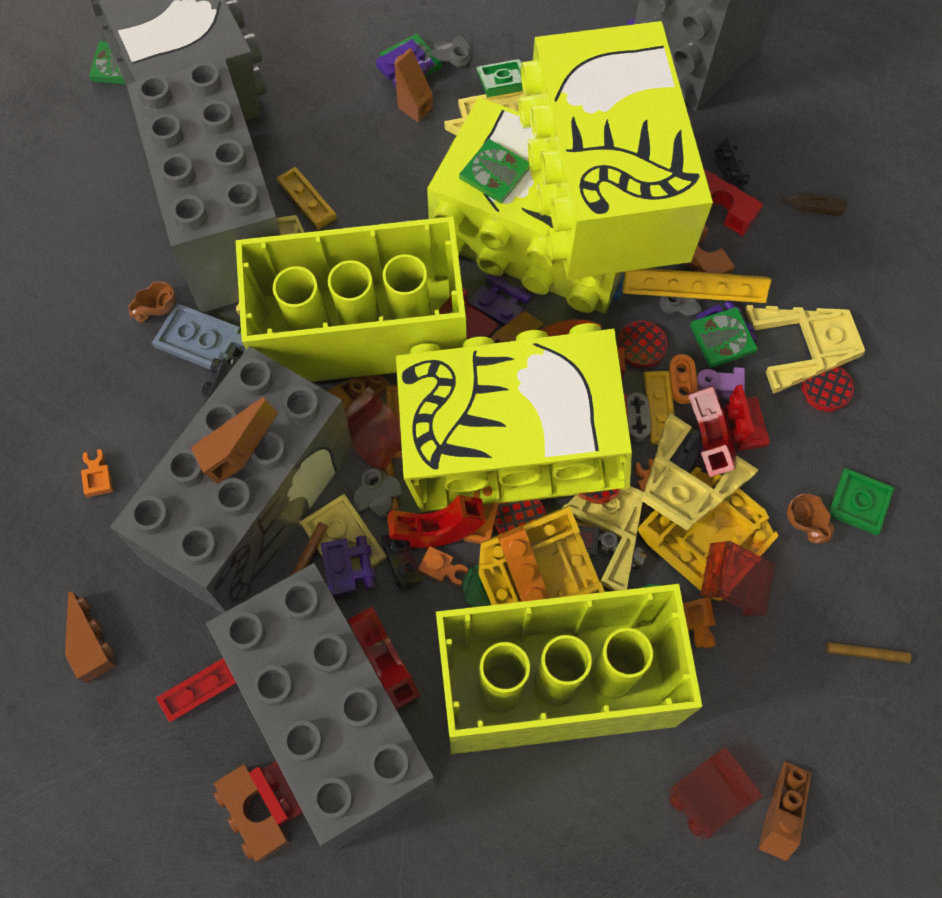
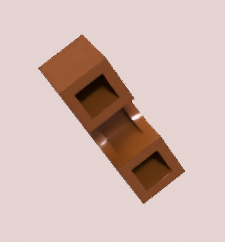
M706 225L703 228L698 245L705 242L709 231ZM698 245L692 261L684 263L686 266H689L692 272L732 274L735 269L734 264L722 248L715 252H705Z
M243 764L213 783L217 789L214 792V796L220 807L226 806L231 816L227 820L234 833L240 832L245 842L241 846L248 859L254 858L256 862H262L291 843L283 827L276 824L273 816L262 822H254L249 817V803L260 793L249 775V772H251L250 767Z

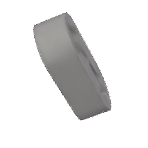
M632 393L627 398L629 436L631 440L641 442L647 438L651 431L649 403L645 395ZM633 401H637L638 405H642L638 414L635 412V407L630 406ZM636 421H639L640 428L644 429L641 434H638L637 430H633Z

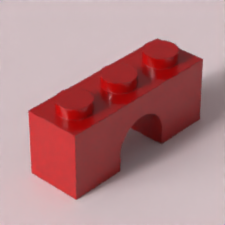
M704 169L713 204H720L728 210L723 225L744 237L758 218L764 204L755 197L742 192L736 186L720 179L716 174Z

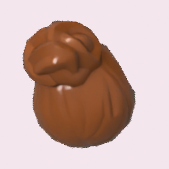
M152 282L148 288L137 291L135 299L128 305L130 317L142 323L152 315L162 316L169 313L174 308L177 300L174 289L165 282Z
M800 494L790 501L787 508V517L792 526L797 530L806 532L810 542L816 544L829 542L834 534V526L830 522L831 515L824 506L821 497L812 494Z

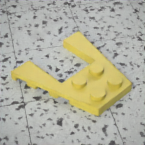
M753 305L746 306L745 312L749 324L755 330L800 323L813 359L768 367L766 374L773 393L782 391L862 357L865 352L850 310L817 308L816 311H805L801 307L783 310L778 309V306H766L765 309L753 308Z
M670 413L663 427L642 501L688 531L749 481L758 469L736 456L737 464L735 470L725 472L714 489L669 461L692 428Z
M631 486L630 489L621 490L617 498L608 503L593 504L591 501L583 500L578 495H575L568 504L562 507L570 506L574 518L593 527L600 528L604 532H612L616 534L617 538L621 539L601 579L602 586L613 591L627 590L644 492Z

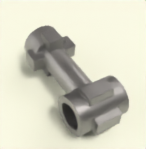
M606 532L598 538L600 551L603 553L616 551L619 545L616 534ZM638 547L633 551L631 568L636 567L640 569L647 556Z

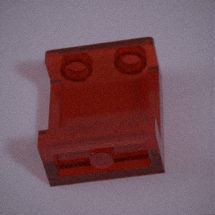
M368 387L344 411L354 448L373 469L383 468L390 462L391 457L397 451L402 450L400 420L374 391Z
M732 541L710 543L700 595L706 598L720 597L743 608V615L747 617L766 616L775 564Z
M726 747L720 749L667 790L671 795L668 798L671 805L677 812L682 811L689 820L686 823L688 828L696 837L701 836L702 839L711 837L712 833L736 814L763 796Z

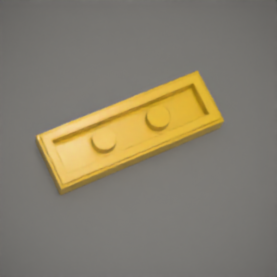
M296 166L276 178L280 187L317 231L337 218L336 213Z
M669 371L644 372L643 374L645 397L649 403L651 422L649 435L651 445L659 444L668 415L670 413L674 415Z

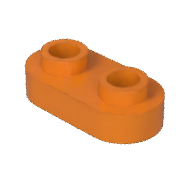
M676 355L672 358L668 368L672 398L677 403L688 404L691 403L688 394L698 390L695 363L687 355ZM677 368H683L685 372H679ZM684 390L687 395H682L679 391Z

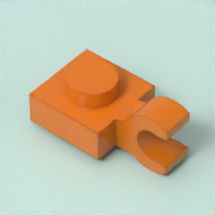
M701 598L683 603L688 631H694L696 647H704V649L715 647L714 636L709 630V627L715 626L711 599Z

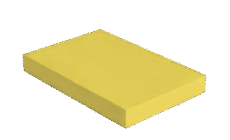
M345 494L300 521L309 538L313 534L318 522L328 526L320 543L347 538L349 548L357 546L356 537L366 536L367 544L371 546L372 555H370L372 568L387 559V555ZM319 543L317 550L322 556L321 545ZM352 558L353 571L361 570L359 558Z

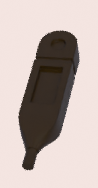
M798 194L791 198L781 197V201L788 202L797 210L841 216L847 208V203L838 198L810 194Z

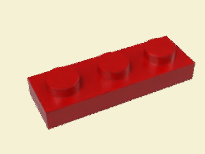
M221 658L157 696L156 700L168 721L171 722L232 686L236 681L224 658Z

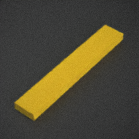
M645 268L625 271L622 292L625 294L766 303L771 279L762 276Z

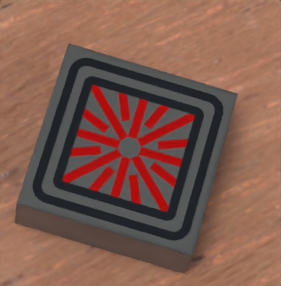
M578 525L579 533L588 554L596 555L600 528Z

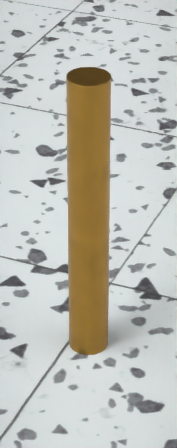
M827 642L825 647L826 653L902 663L911 662L910 652Z

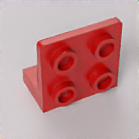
M462 287L467 340L474 337L489 338L498 328V324L469 305L468 291ZM452 295L439 308V315L449 314L453 310Z
M736 385L724 406L727 419L730 420L731 433L737 450L743 451L768 447L770 441L758 398H746L743 385Z
M277 761L264 769L257 767L249 772L251 779L277 825L283 826L303 813Z

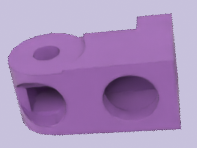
M734 367L732 373H717L711 369H704L697 377L698 390L714 385L719 399H729L736 385L742 384L745 391V368Z

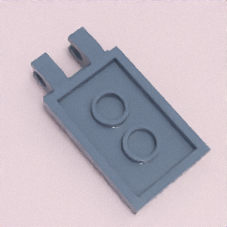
M176 303L152 341L155 348L207 369H210L213 359L218 358L220 352H223L225 360H228L229 357H233L232 355L236 349L243 353L246 351L242 343L240 327Z

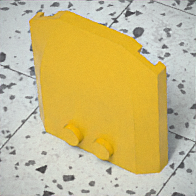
M698 467L690 473L713 489L723 476L718 474L709 477V474L701 472L702 469ZM741 489L736 490L688 531L656 510L638 528L646 544L702 593L718 601H721L778 537L777 532H773L767 521L769 516L766 510Z
M570 506L519 526H523L526 531L550 599L605 592L581 538L580 530ZM495 536L481 542L478 573L491 605L521 602L498 537Z

